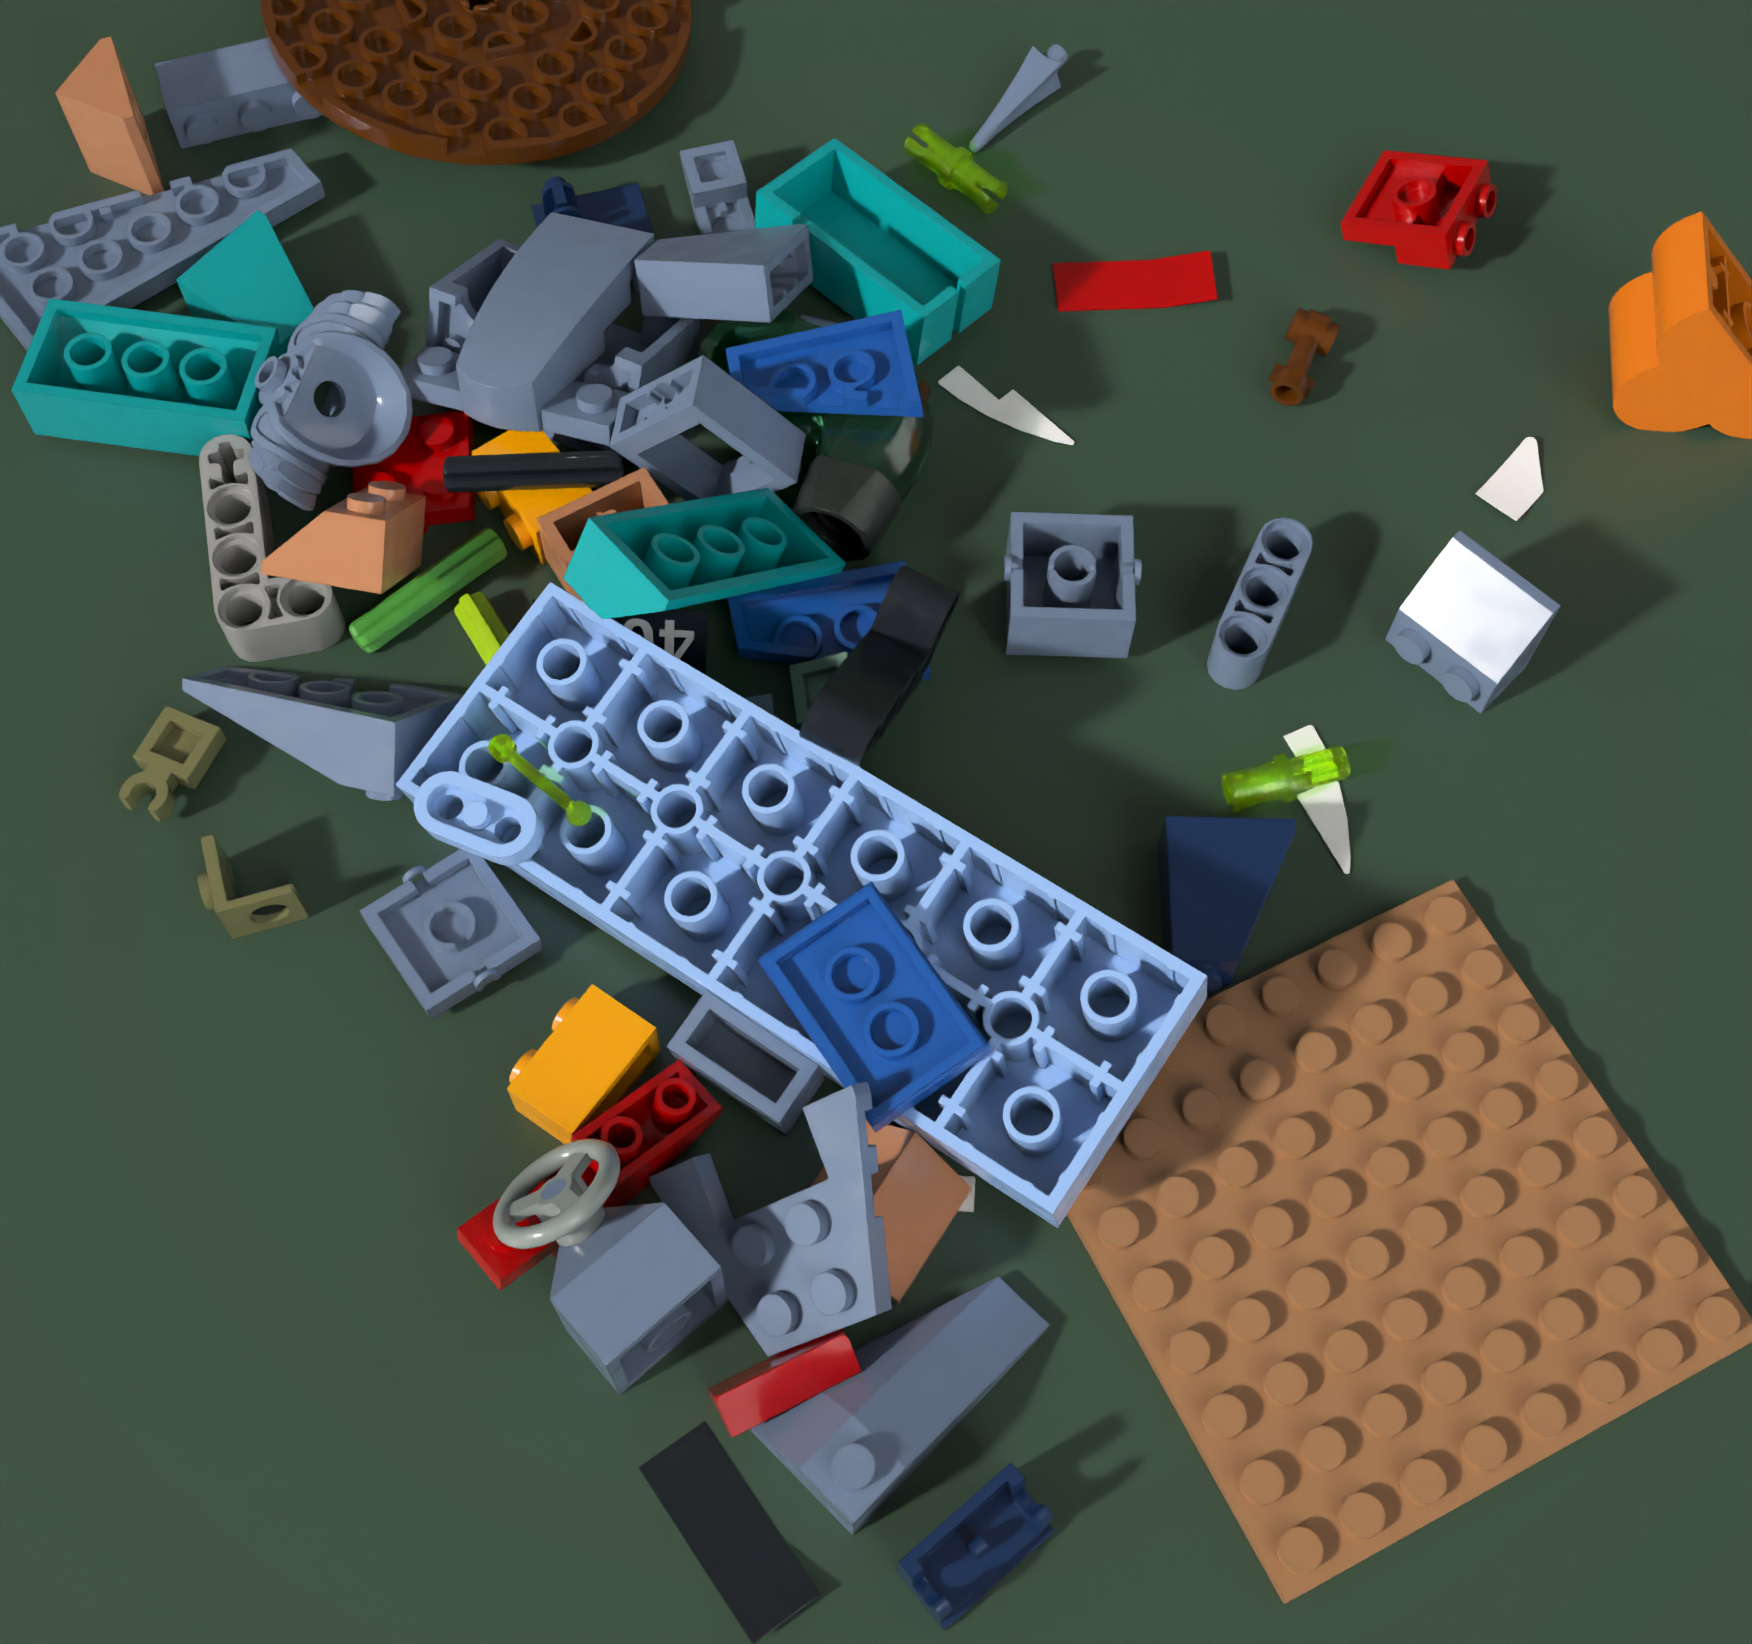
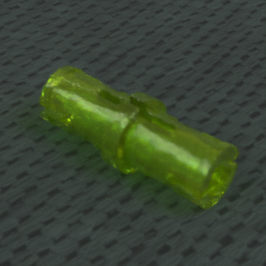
M922 122L912 130L928 146L924 148L908 136L904 143V153L912 156L937 174L938 183L948 190L957 189L979 206L984 213L990 214L998 208L999 204L985 194L983 190L987 188L1003 200L1008 191L1007 183L1000 181L986 169L973 161L974 155L965 147L955 148L930 129L926 123Z

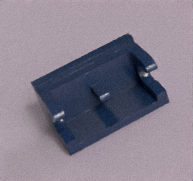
M1012 1462L898 1561L896 1572L943 1631L952 1625L1055 1531L1050 1525L1053 1521V1515L1045 1504L1039 1506L1025 1489V1478Z

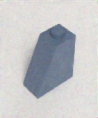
M806 224L659 239L634 259L633 286L636 293L640 295L643 316L771 323L814 280L808 225Z

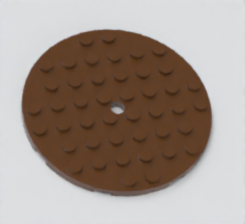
M260 0L265 35L271 53L290 84L312 107L344 129L379 146L407 154L414 158L466 165H506L549 161L601 143L626 130L654 108L675 83L684 66L690 46L692 30L691 0ZM482 1L489 2V4L477 5ZM475 5L474 10H471L470 6Z

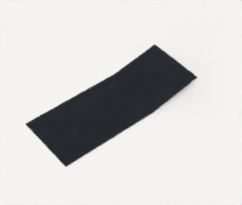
M705 1421L639 1467L752 1644L758 1642L821 1595Z

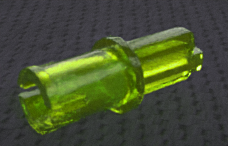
M1340 746L1290 759L1284 753H1277L1273 756L1272 761L1222 773L1223 794L1227 805L1230 804L1232 812L1282 798L1286 802H1292L1296 800L1298 791L1346 779L1350 775V765L1345 750Z

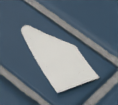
M1533 437L1525 438L1495 474L1475 493L1515 521L1529 509L1544 491L1537 440Z

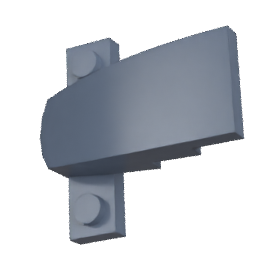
M551 212L519 248L495 282L475 317L461 352L455 353L444 347L424 346L401 370L410 389L411 399L464 411V414L478 422L500 429L533 432L544 430L610 446L620 398L629 393L611 389L604 384H588L576 381L575 379L605 352L603 331L632 303L630 281L633 279L635 271L634 259L655 243V235L644 231Z

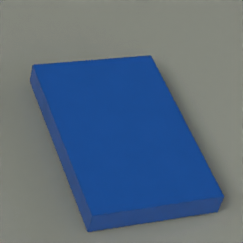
M872 881L757 959L844 1088L868 1082L873 1109L866 1110L865 1117L875 1133L992 1052L986 1039Z

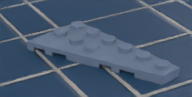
M290 148L228 165L225 167L222 176L192 183L190 176L169 181L171 190L142 197L140 191L136 190L54 212L49 219V223L20 231L16 223L0 227V318L26 351H28L49 298L131 309L175 284L178 277L257 210L265 214L271 226L274 227L326 197L321 181Z

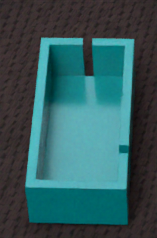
M833 138L756 191L754 229L794 224L808 225L814 279L810 285L855 319L901 310L912 362L916 366L949 342L952 330L959 334L992 308L1001 260L836 138Z

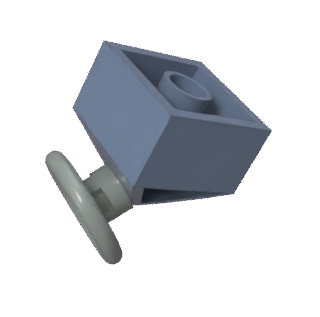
M581 1139L559 1146L544 1154L526 1167L511 1182L495 1208L493 1229L497 1238L512 1248L530 1249L553 1241L558 1243L559 1248L550 1300L566 1331L619 1395H621L727 1303L728 1298L721 1266L665 1202L606 1208L602 1206L617 1183L620 1173V1158L616 1149L606 1141ZM595 1160L599 1164L598 1171L591 1185L587 1187L581 1175L591 1161ZM559 1170L555 1177L543 1184L539 1190L531 1193L542 1181ZM534 1214L542 1222L526 1227H520L515 1224Z

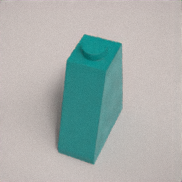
M259 210L253 213L176 279L192 317L277 328L280 335L279 357L287 353L288 344L295 329L314 310L266 215Z

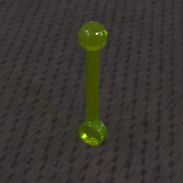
M499 734L491 739L488 750L492 757L500 763L509 762L566 811V818L570 824L584 826L590 821L592 811L589 804L581 800L574 801L517 752V745L510 736Z

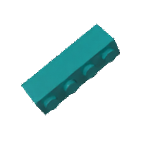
M49 298L11 391L36 435L200 456V451L208 441L223 434L243 437L252 447L251 442L254 440L251 436L252 423L263 406L258 397L259 389L255 386V377L261 365L272 356L279 357L280 335L275 327Z
M762 488L589 517L563 579L601 619L668 611L841 573L846 563L772 490Z

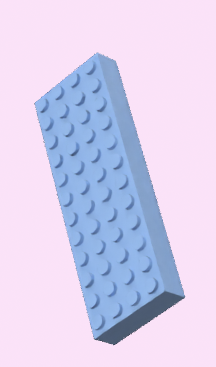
M550 582L396 783V786L414 803L418 789L428 778L440 772L455 771L526 799L543 821V840L539 849L528 860L520 864L504 866L699 994L703 995L707 990L818 1064L823 1075L843 1088L844 1086L757 959L872 881L992 1050L990 1054L893 1121L907 1130L917 1132L928 1144L1058 1228L1207 999V975L862 768L800 738V731L611 618L601 619L583 601ZM455 804L447 811L446 819L456 818L462 812L463 804ZM513 826L507 829L503 835V842H510L516 839L520 833L521 826Z

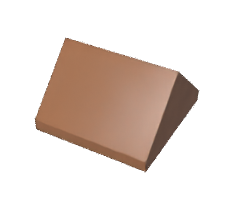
M112 37L102 38L57 89L55 94L90 172L134 190H139L147 195L163 192L165 190L144 116Z
M866 1120L868 1145H876L879 1172L871 1175L875 1216H883L891 1301L899 1305L968 1197L971 1187L917 1132L886 1125L875 1133ZM825 1167L822 1168L811 1186L828 1179Z

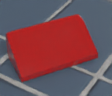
M839 1329L779 1352L707 1388L732 1438L860 1373L861 1369L848 1336L843 1329Z

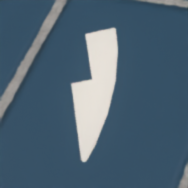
M1308 725L1283 736L1314 785V788L1296 796L1344 874H1349L1351 853L1348 819L1340 785L1326 748L1313 725Z

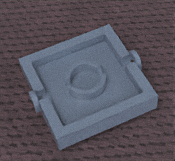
M459 849L428 869L423 865L411 868L403 876L404 884L359 910L364 921L431 1020L476 991H482L483 987L490 982L498 981L501 975L544 949L541 939L484 858ZM422 874L421 880L412 883V879L415 876Z

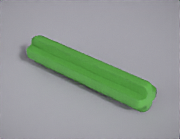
M491 528L482 529L353 621L349 626V631L356 644L366 653H373L504 559L507 551L502 539Z

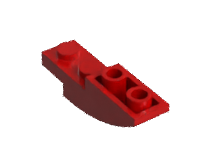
M677 1060L573 1134L571 1142L581 1139L603 1140L611 1144L619 1155V1177L614 1189L602 1206L604 1208L624 1206L650 1183L649 1177L664 1171L721 1114L722 1106L680 1060ZM595 1160L591 1161L581 1175L587 1187L591 1185L598 1171L599 1164ZM559 1170L542 1181L531 1193L539 1190L543 1184L555 1177ZM499 1198L457 1228V1239L501 1291L548 1255L552 1254L557 1259L559 1245L556 1241L540 1247L517 1249L502 1243L497 1238L493 1229V1216L497 1203L500 1200ZM534 1214L515 1224L520 1227H526L542 1222Z

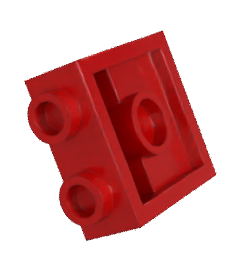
M1384 150L1340 223L1343 240L1395 246L1397 263L1450 270L1458 256L1467 257L1471 254L1476 239L1475 225L1479 218L1489 219L1494 213L1497 203V188L1491 184L1488 160Z

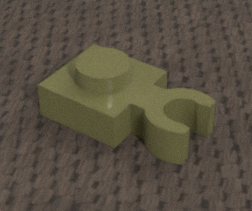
M165 706L133 755L139 767L144 769V771L130 776L121 786L119 798L125 807L133 811L143 796L156 794L148 810L156 821L163 822L166 820L175 807L173 792L177 785L180 784L195 790L227 739L222 729L184 712Z

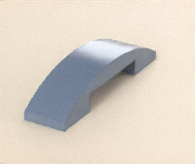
M729 140L681 150L680 159L699 234L754 229L755 218L748 200L747 181L734 141ZM786 307L771 323L728 321L735 335L790 323V313L788 307Z

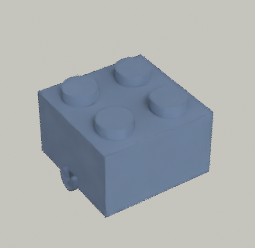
M1011 512L1006 555H1004L1006 655L1127 658L1136 623L1135 585H1140L1142 569L1141 559H1134L1133 516Z

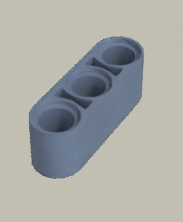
M1285 517L1277 518L1263 526L1218 623L1208 655L1207 669L1211 678L1224 688L1233 690L1245 689L1255 683L1260 676L1300 584L1312 550L1313 540L1310 531L1297 520ZM1275 555L1283 556V557H1285L1286 559L1278 558V557L1275 556ZM1252 601H1260L1268 606L1257 605ZM1229 648H1239L1248 654H1238Z

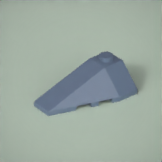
M225 666L182 678V690L336 783L366 790L368 798L380 801H392L404 797V793L396 786V783L463 697L461 694L392 683L389 686V692L356 691V679L337 677L332 681H309L298 686V675L295 673Z
M998 1276L854 1350L861 1369L860 1373L751 1428V1432L854 1535L1043 1335L1050 1325Z

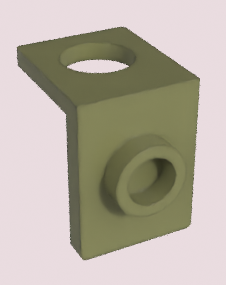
M214 834L200 837L207 872L197 875L200 894L207 911L215 910V914L232 939L309 917L307 908L293 884L237 898L228 856ZM268 905L285 906L283 909L271 914H252L253 911Z

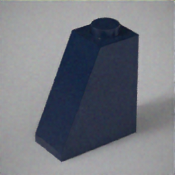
M1166 816L1158 842L1162 949L1206 974L1207 992L1215 991L1221 986H1229L1295 835V819Z

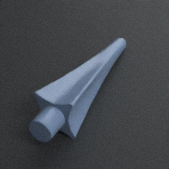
M1053 44L1044 55L1032 46L1000 102L970 141L969 149L972 152L980 151L1011 122L1061 88L1058 70L1068 60V55L1060 45Z

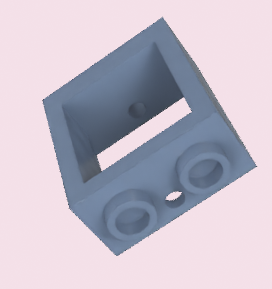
M702 355L621 397L609 447L640 469L645 467L651 477L685 501L762 488H769L775 493L797 483L801 470V458L806 434ZM698 424H702L743 456L721 465L680 435V433Z

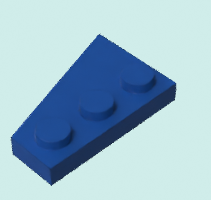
M901 310L726 348L730 376L775 411L924 417Z
M905 560L843 571L834 575L728 597L727 605L738 657L798 664L843 652L850 654L871 629L892 580L902 565L906 566ZM928 666L922 680L930 679V666Z

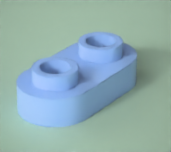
M444 771L431 776L420 786L414 799L416 819L431 836L439 841L500 865H516L528 860L536 853L543 840V821L526 799L459 772ZM455 804H463L462 812L456 818L446 819V814L450 807ZM513 826H521L520 833L516 839L510 842H503V835L507 829Z

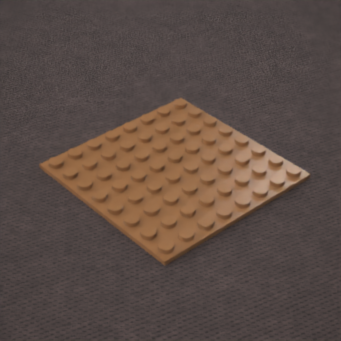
M1453 879L1205 1000L1067 1213L1068 1218L1283 1604L1292 1601L1752 1343L1751 1316Z

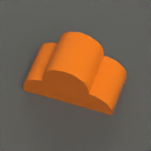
M1700 211L1668 227L1653 245L1651 253L1652 271L1626 283L1615 293L1610 301L1608 312L1613 409L1622 422L1640 430L1680 432L1710 424L1715 430L1725 435L1752 439V280L1703 211Z

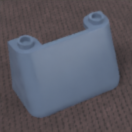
M498 239L430 286L426 346L444 347L455 353L461 352L465 339L483 302L520 246ZM645 316L641 333L611 323L603 331L605 352L575 380L588 384H604L611 389L631 393L686 364L698 341L701 319ZM544 431L550 440L579 451L613 450L607 445Z

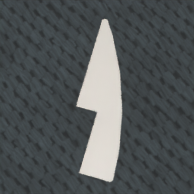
M959 365L938 381L939 385L956 398L990 418L1025 433L1058 443L1074 445V441L1014 389L998 400Z

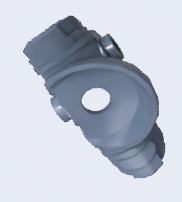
M345 290L342 293H335L326 297L324 301L314 307L313 312L295 329L290 338L287 353L282 354L278 358L275 356L268 358L256 374L255 386L259 389L258 397L263 406L252 423L251 436L254 440L251 442L252 449L248 454L249 462L268 488L278 492L279 496L302 510H314L316 496L321 494L322 487L329 477L327 473L331 467L345 466L353 468L379 464L394 454L408 436L413 414L411 392L398 365L384 351L389 335L392 332V326L401 311L394 302L380 294L367 291L364 293L358 290ZM324 381L331 382L332 386L319 412L314 403V392L320 383Z

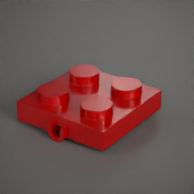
M461 410L412 417L408 436L394 454L379 464L353 467V493L368 487L369 482L391 481L405 485L406 493L426 496L423 535L427 533L428 526L476 520L475 492L451 493L446 490L443 481V464L447 457L472 456L471 451L474 450V422L472 418Z

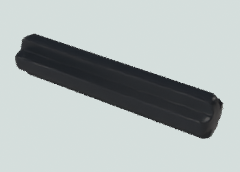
M615 450L449 456L443 464V481L446 490L451 493L603 487L624 477L623 456Z

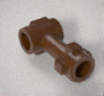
M1300 307L1297 309L1284 338L1294 343L1291 355L1286 366L1276 363L1268 380L1272 382L1270 394L1278 403L1286 406H1296L1302 402L1304 397L1308 398L1316 381L1307 375L1316 353L1324 357L1327 356L1341 326L1332 322L1331 317L1313 309L1309 311Z

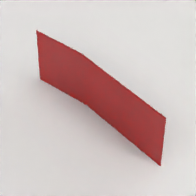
M1210 250L1152 260L1053 263L1058 312L1167 308L1218 300Z

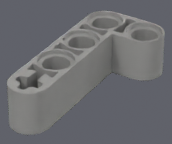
M223 434L214 437L200 451L199 468L214 612L233 652L243 660L261 662L322 651L332 647L340 641L345 632V620L331 586L261 574V562L275 551L268 487L256 474L249 462L248 454L252 447L246 439L233 434ZM319 609L312 614L305 615L309 611ZM256 620L254 623L244 626L246 623Z

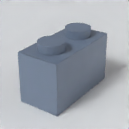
M707 990L666 1046L676 1060H680L694 1073L786 1135L803 1112L802 1107L807 1106L825 1080L818 1064Z

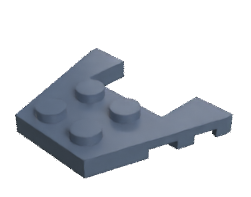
M868 1082L848 1086L802 1107L828 1175V1179L734 1220L710 1153L690 1158L649 1177L651 1186L660 1200L666 1203L721 1266L727 1298L768 1357L892 1309L883 1216H875L871 1175L879 1172L876 1145H868L865 1111L873 1109Z

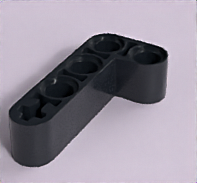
M902 565L886 592L871 629L826 681L815 697L803 721L799 737L860 767L917 689L953 613L960 592Z

